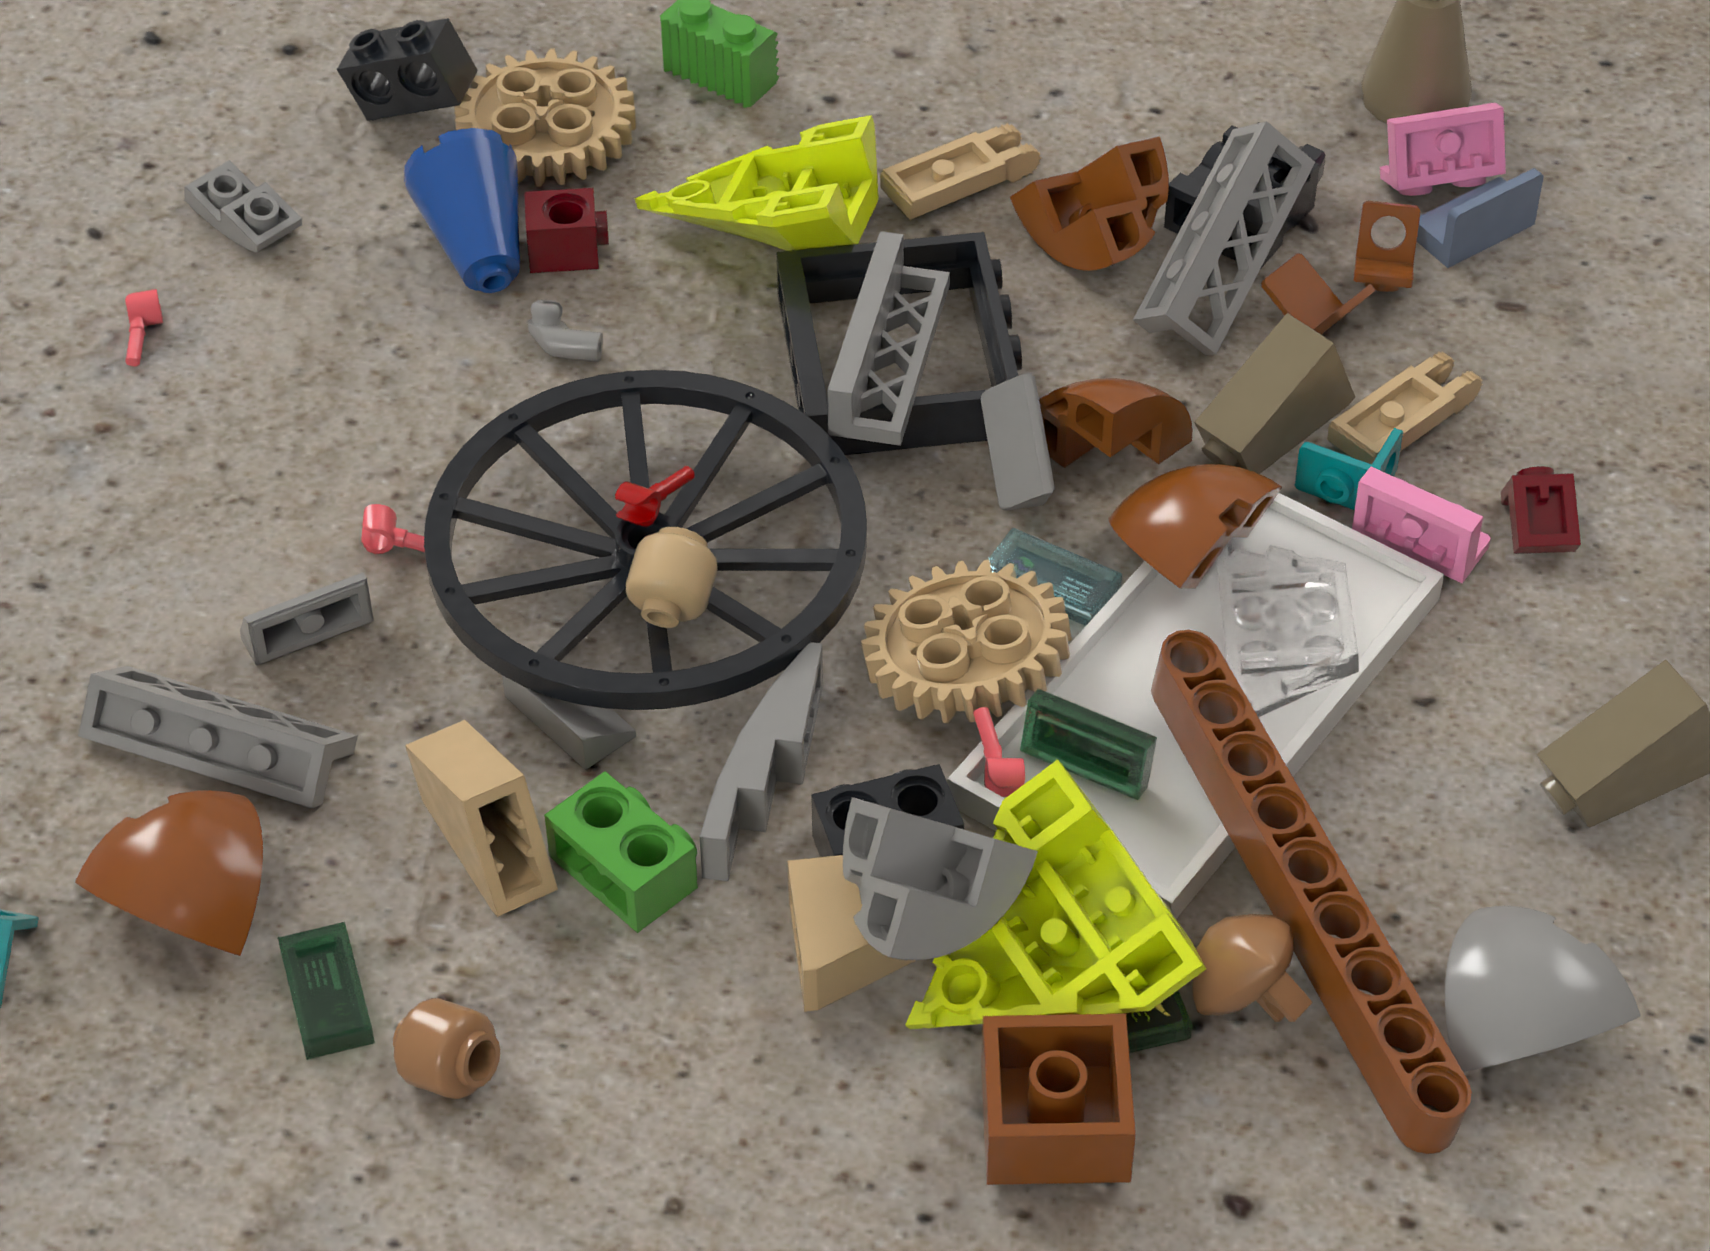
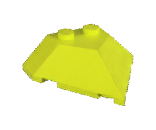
M870 115L817 125L800 132L801 141L798 145L772 149L767 145L686 178V183L674 187L669 192L658 194L654 190L634 198L637 208L753 239L786 251L858 244L879 200L873 117Z
M1058 759L1002 801L993 821V825L997 828L993 838L1038 851L1024 887L1002 918L980 938L953 953L933 959L932 963L937 967L922 1002L915 1001L905 1026L909 1029L983 1024V1016L1145 1012L1152 1010L1206 970L1192 941L1121 840Z

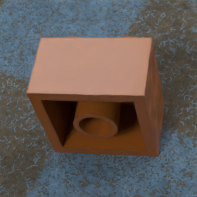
M1126 1014L983 1016L981 1075L987 1185L1131 1183L1136 1131Z

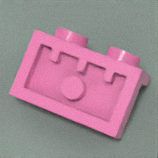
M1497 103L1387 119L1389 165L1380 167V179L1402 195L1417 196L1428 194L1433 191V185L1451 182L1454 186L1458 187L1480 186L1486 183V177L1506 174L1504 107Z
M1370 467L1359 481L1352 529L1443 573L1453 580L1463 583L1488 550L1490 536L1481 532L1483 516L1467 510L1458 504L1449 502L1373 467Z

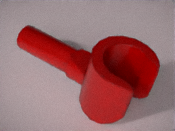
M684 466L663 481L655 483L649 488L628 481L623 482L615 493V499L626 504L616 514V517L641 526L652 525L659 513L661 502L668 495L695 478L694 471L689 466Z

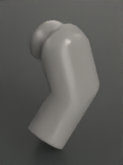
M537 300L531 305L532 319L527 320L528 331L547 354L553 357L600 361L603 349V334L601 332L569 329L561 321L563 308L557 301Z

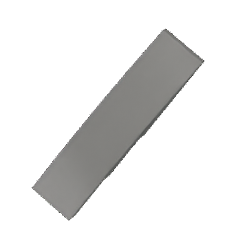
M810 642L771 685L741 730L716 782L700 833L702 878L729 881L740 829L766 832L777 781L803 784L823 689L822 643Z

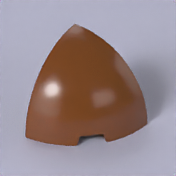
M1160 136L1118 145L1079 171L1035 180L1010 196L1014 209L1029 235L1056 261L1065 266L1084 271L1103 269L1118 264L1138 253L1155 235L1156 232L1151 228L1157 211L1168 199V167Z
M1118 378L1090 379L1061 387L1039 399L1049 457L1063 468L1094 447H1097L1111 458L1129 444L1159 465L1192 442V421L1186 407L1179 400L1164 391L1141 382Z
M1221 464L1187 466L1157 476L1141 485L1119 504L1110 515L1108 521L1117 535L1135 553L1180 589H1196L1232 537L1247 538L1283 487L1261 474L1241 467Z
M214 790L191 791L171 795L168 797L169 802L167 804L157 807L139 818L126 817L92 850L75 880V883L109 904L147 922L205 945L241 956L257 905L263 865L261 824L255 807L246 796Z

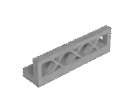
M1267 121L1233 129L1133 321L1149 333L1174 330L1205 356L1216 355L1315 161ZM1275 152L1292 168L1283 186L1272 189L1268 163ZM1259 199L1263 224L1257 235L1247 237L1243 211L1249 200ZM1234 247L1238 273L1232 283L1222 285L1218 259L1223 249ZM1209 295L1213 321L1208 331L1205 332L1188 317L1198 297Z
M883 231L879 233L827 390L828 435L901 446L950 287V272L904 266V234ZM901 287L932 291L931 295L911 304L899 294ZM908 323L918 333L913 337L896 343L887 332ZM896 363L906 373L887 383H883L874 372ZM882 403L893 414L891 422L859 418L861 412Z
M130 666L91 674L78 734L82 738L309 808L323 805L332 761L354 754L358 737L355 734Z

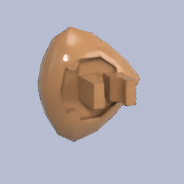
M1246 914L1226 917L1207 929L1196 948L1206 970L1192 979L1193 999L1198 1013L1202 1015L1235 1014L1256 1000L1275 1022H1280L1284 1017L1289 1022H1295L1313 1002L1286 972L1291 965L1294 948V934L1286 920L1274 915Z

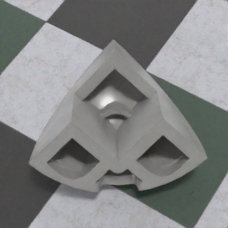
M852 797L844 834L843 875L847 881L856 884L860 892L862 907L853 919L867 942L878 952L890 958L925 960L953 953L980 938L1002 918L1024 887L1038 851Z
M1516 906L1479 908L1464 920L1457 931L1449 953L1445 979V1014L1450 1050L1463 1072L1539 1054L1601 1034L1640 1017L1641 1014L1626 980L1606 953L1595 943H1581L1571 934L1554 925L1553 923L1556 919L1554 916L1530 908Z

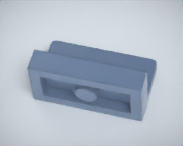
M1533 168L1508 181L1500 176L1421 215L1417 242L1444 266L1449 268L1535 225L1544 175Z

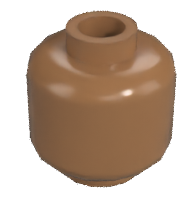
M431 998L417 1004L400 1021L393 1036L394 1060L397 1071L404 1081L409 1085L452 1099H461L469 1096L479 1087L484 1086L496 1072L500 1060L499 1041L496 1038L494 1026L489 1018L482 1012L439 998Z

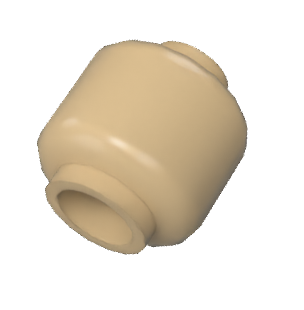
M680 527L662 528L658 533L644 537L638 544L626 581L627 597L635 607L642 610V618L653 625L672 628L676 627L679 621L694 620L700 617L707 608L717 574V559L707 547L705 539L697 533Z

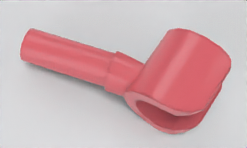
M157 289L135 292L126 296L130 336L125 362L129 366L136 367L140 365L144 336L146 335L145 326L163 324Z
M372 504L364 509L361 541L367 551L373 554H383L390 551L393 546H398L425 553L424 536L408 532L406 529L397 528V517L393 509L381 504Z
M981 707L976 709L973 714L986 759L984 786L1002 797H1008L1025 783L1024 759L1002 758L1001 745L989 708Z

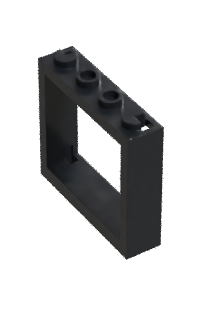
M977 232L905 239L904 266L950 272L949 290L969 288L991 387L1019 376L1017 370L1022 369L1021 343L1018 334L1009 335L1008 329H1012L1010 297L1008 294L999 295L998 290L1002 289L1003 285L1001 260H991L985 233ZM876 242L776 252L777 296L797 407L799 411L818 424L827 434L828 400L810 304L858 299ZM901 287L899 294L904 295L932 291ZM986 390L915 397L901 446L829 436L840 447L844 455L988 441L980 400L982 393ZM882 403L861 412L859 418L891 422L893 414Z

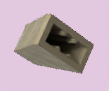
M1287 313L1194 423L1205 443L1202 451L1214 464L1241 467L1260 474L1345 409L1353 401L1355 395L1334 343Z
M1665 659L1537 754L1548 776L1540 785L1563 815L1574 809L1590 828L1710 774V712L1707 704Z

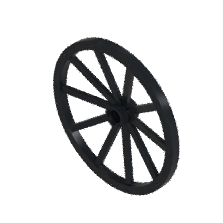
M672 370L624 371L575 380L548 389L523 400L482 427L461 447L437 482L429 502L425 520L424 549L430 587L446 623L459 640L477 658L499 674L533 691L579 705L620 710L669 709L724 698L751 688L784 671L810 642L820 643L829 634L849 607L860 584L867 549L866 506L857 476L840 447L818 424L787 402L752 386L708 374ZM641 405H682L728 414V418L694 468L695 478L681 488L666 513L659 512L656 520L650 526H641L617 518V512L538 434L543 429L582 414L607 408L622 407L630 482L649 488ZM750 423L772 433L789 444L812 467L686 529L702 536L708 543L824 485L829 489L841 524L839 549H710L717 559V571H830L825 583L814 599L782 629L713 587L706 609L760 643L740 653L712 663L672 671L667 628L659 627L646 621L652 673L607 672L560 662L627 596L626 581L636 548L641 540L648 535L658 533L660 529L665 527L682 528ZM519 444L610 537L467 499V497L483 474L501 456ZM457 519L599 558L461 584L452 562V540ZM612 578L537 652L515 642L498 630L475 606L477 604Z

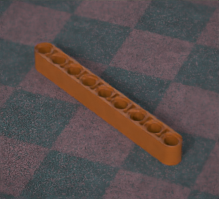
M1179 630L1168 635L1162 643L1151 687V694L1156 706L1274 916L1286 920L1294 934L1293 951L1396 1136L1405 1146L1415 1152L1424 1154L1440 1153L1451 1145L1471 1103L1472 1091L1465 1074L1218 646L1210 637L1198 631ZM1360 990L1368 991L1373 995L1365 994ZM1391 1046L1401 1048L1407 1053L1398 1052L1391 1048ZM1423 1104L1432 1105L1439 1109L1441 1113L1432 1111Z

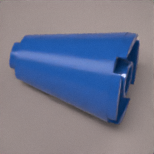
M467 128L449 131L438 136L440 145L426 153L422 145L412 153L404 166V183L409 196L465 285L476 291L496 293L508 287L520 271L517 157L512 145L509 144L508 146L503 143L501 135L493 130Z

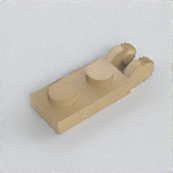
M1007 123L1006 125L1002 124L999 128L994 127L979 134L977 132L971 133L883 169V172L880 173V188L911 220L1006 181V179L1015 182L1022 179L1023 176L1027 177L1028 174H1032L1037 169L1041 157L1039 156V151L1032 144L1028 145L1025 143L1022 145L1020 143L1022 139L1021 133L1012 124L1009 125Z
M1443 351L1438 352L1415 368L1413 366L1408 367L1331 421L1327 440L1350 457L1373 464L1393 428L1403 431L1401 452L1453 413L1457 414L1466 405L1469 406L1474 401V398L1478 396L1483 380L1472 371H1466V373H1462L1460 377H1456L1442 387L1441 384L1446 381L1453 371L1454 360Z

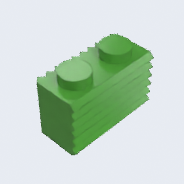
M677 0L660 15L664 72L672 71V75H680L681 80L689 79L690 84L698 83L699 88L707 87L708 92L716 91L717 96L725 95L726 100L733 99L734 104L742 103L743 108L754 105L777 83L779 76L776 74L779 67L776 65L779 59L776 56L779 50L776 49L778 44L776 37L778 33L756 24L752 17L731 13L711 4L710 0Z

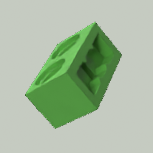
M606 771L544 814L549 857L637 933L698 888L697 848L690 835L677 824L670 826L651 810L649 803L637 789L631 786L625 788Z

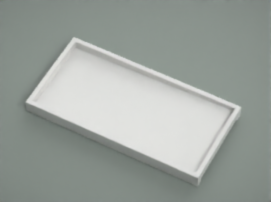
M1278 493L1247 538L1232 537L1196 589L1178 588L1144 561L1069 644V659L1060 660L1062 671L1060 677L1045 676L1047 687L1045 693L1027 690L1025 692L1027 705L1021 707L1015 704L997 723L995 731L1001 745L1002 758L1024 759L1025 783L1058 759L1121 840L1177 919L1234 850L1235 845L1153 700L1151 687L1163 641L1168 635L1179 630L1198 631L1214 641L1291 775L1294 777L1439 601L1444 574ZM1043 698H1051L1148 738L1150 745L1144 777H1135L1041 738L1038 735V726ZM981 741L948 777L947 783L960 812L996 831L997 828L993 825V821L1002 801L1006 797H1002L984 786L986 759Z

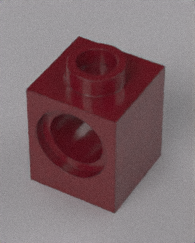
M594 188L524 192L530 273L599 269L598 246L609 245L607 210L595 211Z

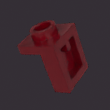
M1536 466L1519 470L1516 475H1512L1500 493L1501 504L1509 505L1514 554L1576 552L1581 545L1574 473L1554 474V469L1551 467Z

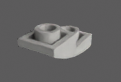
M230 160L185 186L184 200L201 217L235 243L256 253L302 226V218L266 182L256 187Z

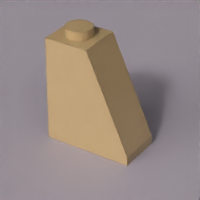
M466 720L405 745L424 805L497 917L558 890L523 773Z
M843 855L788 861L789 907L804 1012L819 1010L917 961L890 958L878 952L862 936L853 919L862 907L860 892L856 884L844 878Z

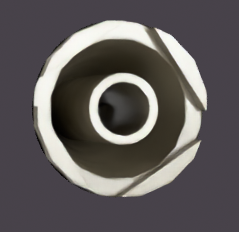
M1396 0L1364 72L1361 84L1364 106L1378 120L1387 123V119L1469 106L1472 87L1460 0Z

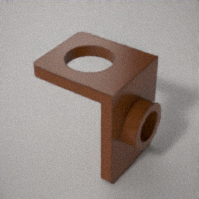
M1369 200L1363 203L1353 281L1364 283L1365 287L1371 284L1376 291L1384 292L1398 291L1399 287L1412 288L1414 258L1420 220V208L1418 206ZM1382 217H1396L1405 226V238L1394 248L1380 247L1372 239V226Z
M1300 253L1293 256L1261 282L1263 290L1284 315L1290 314L1321 335L1376 291L1369 284L1343 305L1312 265Z

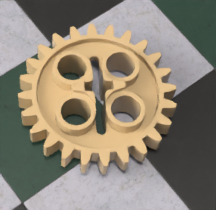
M553 48L549 49L545 58H537L532 50H527L525 61L521 62L507 55L505 56L506 67L502 69L488 63L485 65L487 78L475 75L471 88L468 89L461 104L454 106L456 130L478 128L493 130L500 134L503 143L508 146L511 144L515 151L518 165V184L526 175L534 176L536 187L542 186L546 176H554L559 185H565L566 174L573 172L577 177L584 180L587 179L586 167L588 166L602 171L606 170V156L620 159L622 157L621 145H631V131L636 130L634 93L627 90V79L625 77L615 78V68L612 65L598 70V58L595 56L583 63L578 62L577 51L574 50L564 59L557 58V53Z
M984 560L977 571H968L964 561H958L955 572L948 575L938 566L932 567L933 579L927 582L912 575L909 577L911 590L905 592L898 589H890L888 592L891 605L875 604L873 610L876 620L867 621L864 624L866 639L861 640L870 683H877L879 696L882 699L893 696L895 707L898 711H902L915 704L917 718L921 720L927 717L934 709L941 711L943 723H949L956 711H965L966 717L971 723L975 722L973 712L981 707H988L996 717L1002 716V703L1007 700L1024 707L1027 705L1024 691L1028 689L1034 692L1045 693L1047 691L1045 676L1060 677L1062 674L1060 660L1069 659L1070 657L1068 641H1071L1072 637L1063 598L1054 596L1053 584L1050 582L1038 585L1036 572L1034 571L1027 572L1016 578L1015 566L1012 563L1007 564L996 573L991 571L989 560Z

